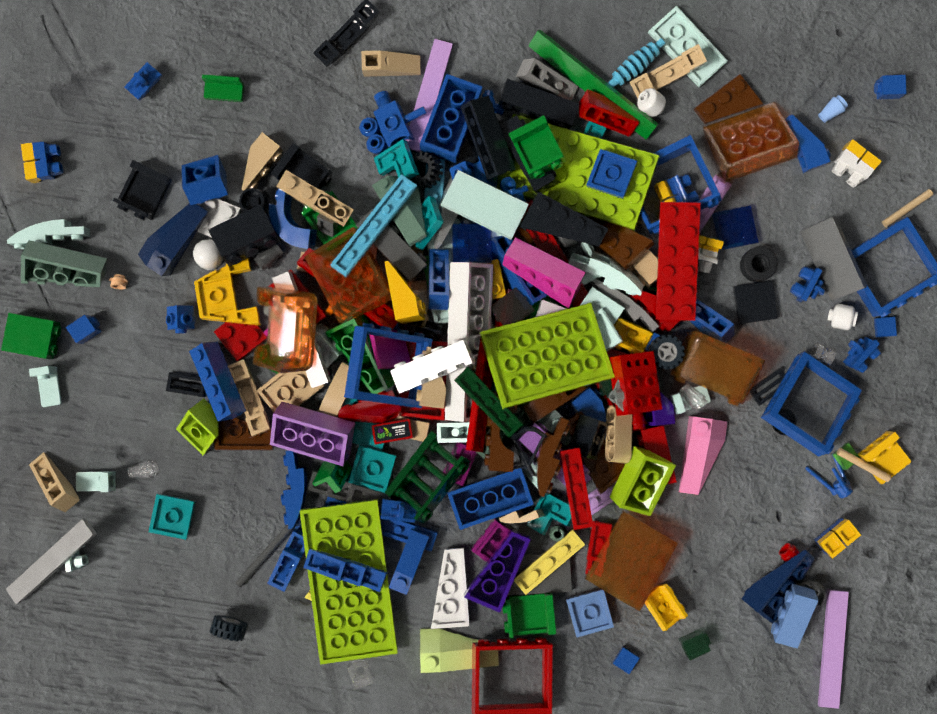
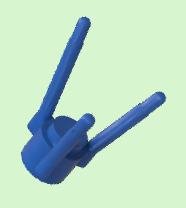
M834 457L833 459L839 470L838 473L836 468H832L837 478L833 483L834 487L830 486L809 467L805 468L830 490L833 496L837 494L842 499L853 492L850 486L851 483L847 479L843 468Z

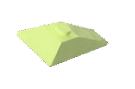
M441 628L420 629L421 673L472 669V642H478V639L448 632ZM480 650V668L499 666L498 650Z

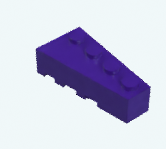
M511 529L464 592V598L500 613L531 540L530 537Z

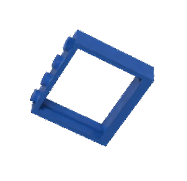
M689 135L653 154L659 155L657 166L691 151L712 194L698 201L701 203V213V210L707 207L709 209L713 208L722 200L692 136ZM642 207L640 214L649 233L658 234L659 220L651 224L644 207Z
M908 217L899 220L851 250L854 258L898 231L903 230L931 274L929 278L882 307L868 285L866 288L858 290L857 293L873 317H885L892 312L890 309L897 306L899 308L906 304L909 297L913 296L915 298L924 293L923 289L927 286L931 288L937 285V262Z
M363 323V327L355 326L344 397L422 408V406H419V401H416L417 389L421 390V385L410 389L408 398L360 392L358 391L367 334L417 343L415 356L422 354L423 350L426 351V347H431L432 339L424 338L425 334L414 332V336L408 335L409 331L397 329V333L392 332L390 327L380 326V329H374L375 325Z
M804 351L794 358L761 418L819 457L829 454L833 450V443L843 432L842 426L851 417L852 413L850 411L859 402V395L862 390ZM804 367H807L848 395L822 443L778 414Z

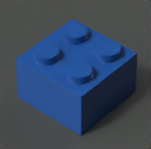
M219 155L181 165L182 188L190 205L201 204L205 201L228 195L226 171Z

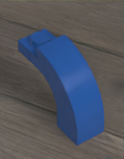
M278 189L275 195L277 204H269L270 220L276 233L290 245L305 249H315L317 230L303 228L294 221L291 215L292 196Z

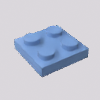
M603 588L566 598L576 637L614 627Z

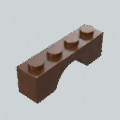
M492 391L499 398L497 391ZM517 405L508 407L513 414L517 413ZM487 416V426H490V434H486V446H489V452L485 454L484 465L488 466L487 469L489 471L513 472L514 452L503 445L500 439V428Z

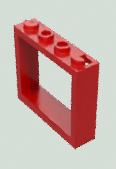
M518 638L512 642H509L508 639H497V642L479 639L478 642H472V714H552L553 645L546 638H535V641ZM542 649V703L479 705L480 650Z

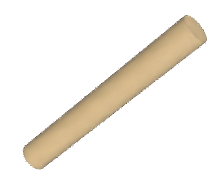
M928 189L883 220V226L887 228L933 196V192Z
M842 448L838 449L837 455L886 482L890 481L891 475Z

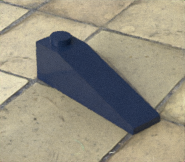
M189 203L147 238L138 253L144 264L162 277L171 275L209 211L198 204L190 205Z
M806 550L802 551L755 582L745 591L741 599L773 624L778 619L780 606L783 607L786 591L790 590L792 584L796 585L798 580L804 578L815 558Z

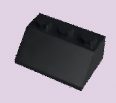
M261 204L208 229L222 258L229 267L281 242Z

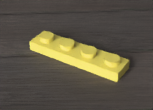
M571 529L564 535L562 540L557 541L514 578V582L527 595L585 544Z

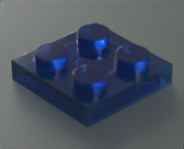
M751 205L712 214L717 240L724 242L722 249H719L720 251L759 243Z
M452 224L453 262L492 263V230L479 224Z

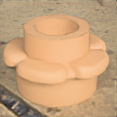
M115 274L113 278L109 279L111 282L110 286L119 290L126 289V285L129 282L124 275Z

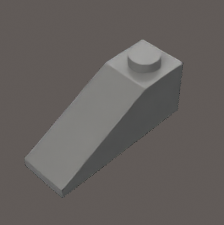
M535 58L524 59L516 75L517 78L531 87L572 101L578 88L577 85Z

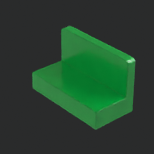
M202 75V80L205 82L204 99L243 102L244 83L241 78Z
M324 461L312 484L317 486L327 482L334 493L342 490L352 467L347 461L344 466Z

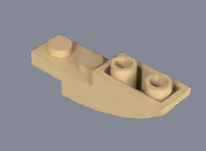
M287 170L276 186L295 200L343 227L354 209Z

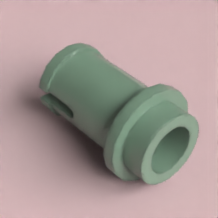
M554 526L550 529L549 535L552 540L560 541L563 539L565 532L562 527ZM559 530L561 532L560 536L555 537L554 532Z

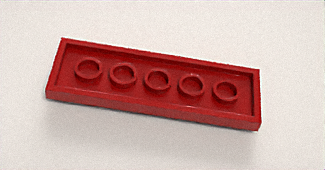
M660 202L656 320L695 321L700 202Z

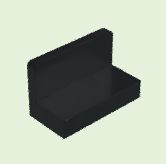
M581 414L569 449L579 447L581 456L597 460L609 423Z

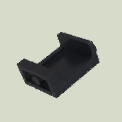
M292 143L271 172V175L280 181L287 170L319 190L324 185L327 186L332 179V171L329 168L324 167L294 143Z
M132 160L129 166L132 168V171L118 199L114 198L113 202L118 204L117 208L128 212V210L135 212L134 216L141 220H145V218L152 220L172 180L166 175Z

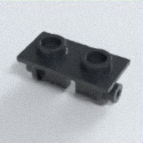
M423 320L403 324L402 330L409 331L408 335L414 336V332L425 334L424 338H430L433 342L440 341L443 326H440L439 323L427 321L426 325L422 326Z

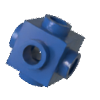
M175 305L167 307V330H175L176 334L187 333L189 329H195L194 306Z

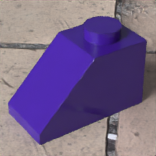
M661 392L663 410L644 412L647 422L645 426L675 424L674 405Z

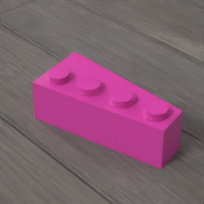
M516 237L507 250L502 264L568 309L578 294L586 273Z

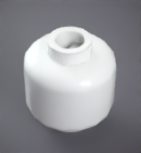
M652 88L644 90L639 95L637 101L640 111L651 117L661 114L666 104L665 97Z
M836 304L834 309L829 310L828 320L831 321L833 328L850 330L852 326L855 327L858 312L855 311L853 306Z

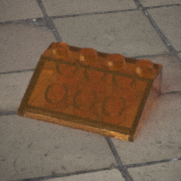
M774 102L703 127L715 163L725 183L794 159L798 154L799 141Z
M352 227L305 256L339 323L378 308L392 300L389 283L370 249L347 278L330 266L358 230L355 227Z
M623 511L585 579L640 611L678 543Z

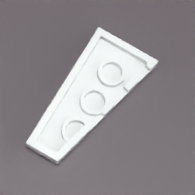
M464 547L444 549L431 629L469 626L468 599L464 598V592L467 590Z

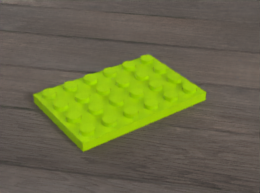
M591 303L479 333L502 409L615 377Z

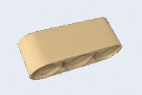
M609 406L606 412V423H609L606 431L605 457L608 462L627 464L631 459L632 414L617 416L615 406Z

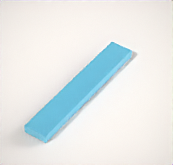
M401 174L330 266L347 278L413 194L417 185Z

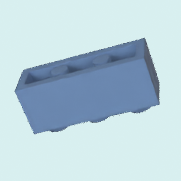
M792 584L790 590H787L785 593V602L783 607L780 606L778 610V619L772 624L771 633L774 636L775 643L798 649L818 603V598L815 590Z

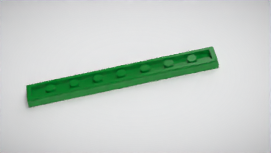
M538 30L528 45L532 50L585 92L589 89L607 97L639 120V124L634 131L645 140L658 126L656 121L640 111L636 105L543 31Z

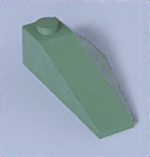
M386 176L372 185L380 201L396 182L398 176ZM418 187L393 218L394 223L409 246L427 237Z

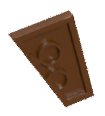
M739 74L695 107L694 111L706 125L727 116L762 106L763 103L741 74Z

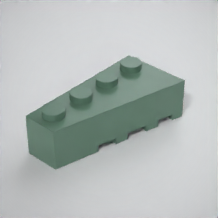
M28 240L21 254V283L28 284L29 281H35L37 284L56 282L57 285L73 283L75 286L100 287L106 273L107 258Z

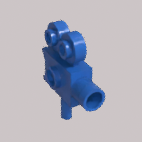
M381 91L375 94L374 99L378 109L373 112L376 120L370 117L363 119L359 129L368 138L366 143L367 149L371 153L379 155L386 150L387 145L390 148L402 139L413 141L414 137L408 122L427 112L425 107L422 106L404 116L400 104L395 100L392 102L388 91ZM371 124L370 129L366 130V126ZM375 141H378V144L376 146H373V143Z

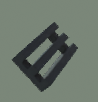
M778 368L748 389L758 406L773 397L777 388L762 399L758 398L782 381L785 374L782 373L781 368ZM776 375H779L778 379L755 394L754 391Z
M169 372L166 391L205 397L203 384L197 385L172 380L173 377L201 381L200 377ZM171 384L197 388L201 390L199 393L171 388Z

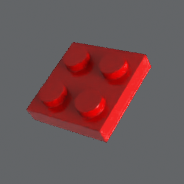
M225 322L214 331L237 362L268 339L258 325Z

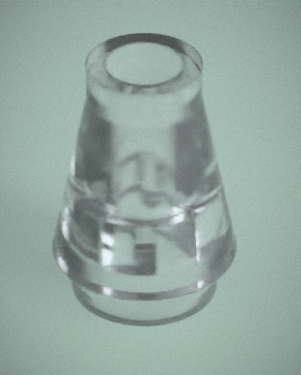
M688 383L679 390L690 408L696 412L708 402L705 399V395Z
M151 459L128 467V476L130 478H154L159 473L157 462Z

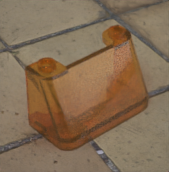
M266 286L257 287V301L262 306H269L267 344L256 347L253 355V364L279 373L309 370L314 361L317 315L316 296L313 293Z
M691 331L687 333L682 345L685 348L683 361L679 366L672 369L670 375L675 376L674 380L680 383L692 382L723 395L728 399L727 403L738 407L739 404L743 405L763 369L765 360L703 333Z

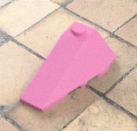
M689 416L679 492L699 495L725 442L727 421Z

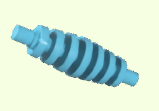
M660 38L656 43L649 42L647 47L643 46L640 48L641 52L637 50L634 52V55L628 56V60L622 63L623 66L620 65L617 68L618 72L614 71L612 73L613 77L608 84L613 88L616 85L622 86L625 84L624 80L628 82L631 80V76L634 78L638 76V73L641 74L644 68L649 66V62L652 63L654 61V56L657 57L660 54L659 49L665 45L664 40Z

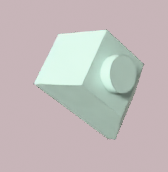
M446 421L437 423L438 443L467 442L469 422Z

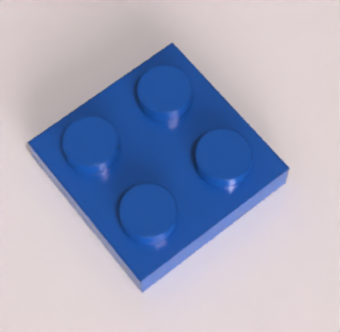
M600 149L586 186L624 199L637 161Z

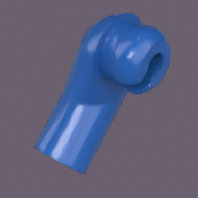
M486 90L482 97L489 96L495 113L503 115L504 109L495 102L494 93L491 90Z

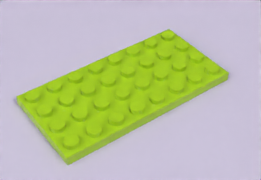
M517 115L519 120L523 119L526 124L534 121L533 119ZM548 124L566 162L563 163L562 167L554 170L558 176L555 178L557 184L542 194L582 215L635 230L659 160V155ZM600 149L637 161L624 199L586 186ZM510 152L516 170L498 177L497 189L501 190L500 182L503 178L511 177L516 182V189L527 185L528 191L523 193L524 197L533 200L536 193Z
M378 499L300 509L306 558L309 549H314L387 572ZM308 570L320 665L398 654L388 574L382 591L378 592L364 586L359 587L346 581H338Z

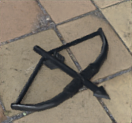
M525 426L519 428L510 438L504 439L503 445L505 447L514 443L520 454L519 460L523 465L513 466V469L527 468L530 475L535 476L531 464L548 435L534 426ZM528 431L535 432L541 436L531 459L528 453L523 451L517 440Z

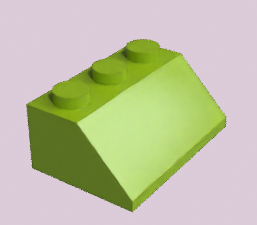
M634 446L631 451V459L625 464L609 497L619 508L651 516L676 465L649 450Z

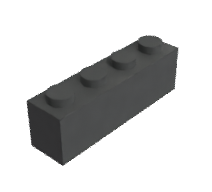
M372 209L370 212H368V213L356 224V227H357L358 229H359V227L363 224V222L366 220V218L370 215V213L373 211V209ZM393 224L391 226L387 225L373 245L411 283L427 268L425 263L427 259L420 252L416 254L412 250L414 246H409L405 239L402 240L398 236L400 232Z

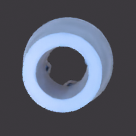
M840 95L832 97L818 114V117L826 123L828 120L845 112L848 104Z

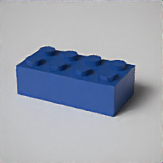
M446 74L421 139L420 151L430 153L453 163L457 162L469 130L461 106L470 100L481 98L482 86Z
M521 468L513 469V472H502L452 489L447 493L460 530L534 505Z

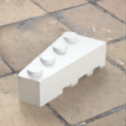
M459 338L450 342V346L445 348L440 346L432 349L431 354L424 356L423 353L413 357V361L406 364L403 361L395 364V369L390 372L399 393L476 363L467 341Z

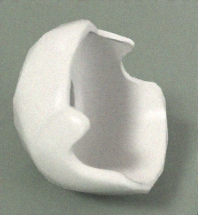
M201 240L194 246L193 257L201 268L214 270L221 265L223 258L213 240Z

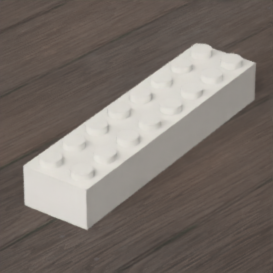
M450 262L448 346H450V342L456 339L466 340L476 363L447 374L445 420L470 421L472 399L454 379L467 367L476 374L480 344L479 333L491 329L493 264Z

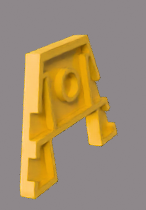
M250 258L230 267L226 263V266L219 270H214L194 281L200 319L261 325L257 307L238 310L232 275L252 271Z

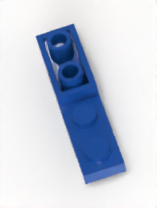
M288 450L285 451L286 455H283L284 465L288 466L289 474H286L287 485H290L291 489L283 490L281 502L282 506L286 508L284 523L288 525V529H293L300 518V509H303L306 499L307 470L306 467H298L297 453Z

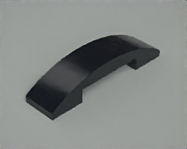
M364 0L353 11L354 14L328 41L325 40L313 52L326 67L340 58L365 33L380 13L369 0Z

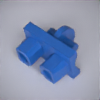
M146 62L138 72L133 74L134 77L124 88L140 101L160 80L162 75Z
M503 178L500 182L501 190L526 203L523 193L528 191L527 185L516 189V182L513 178Z
M802 267L798 276L806 280L804 286L795 282L790 289V292L797 297L796 300L798 302L807 301L809 295L812 299H815L817 294L824 295L825 290L821 288L824 282L818 280L822 270L819 268Z
M868 337L860 338L857 343L851 340L848 343L851 348L847 352L849 355L843 363L863 373L868 368L865 360L868 357L875 359L881 354L878 349L880 343Z
M382 499L380 519L415 523L416 510L407 502Z

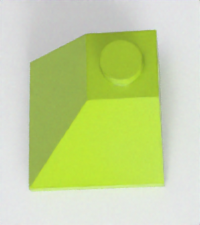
M204 398L187 411L176 428L203 456L219 435L218 421L212 406Z

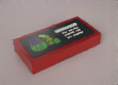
M410 419L372 425L375 445L413 438Z

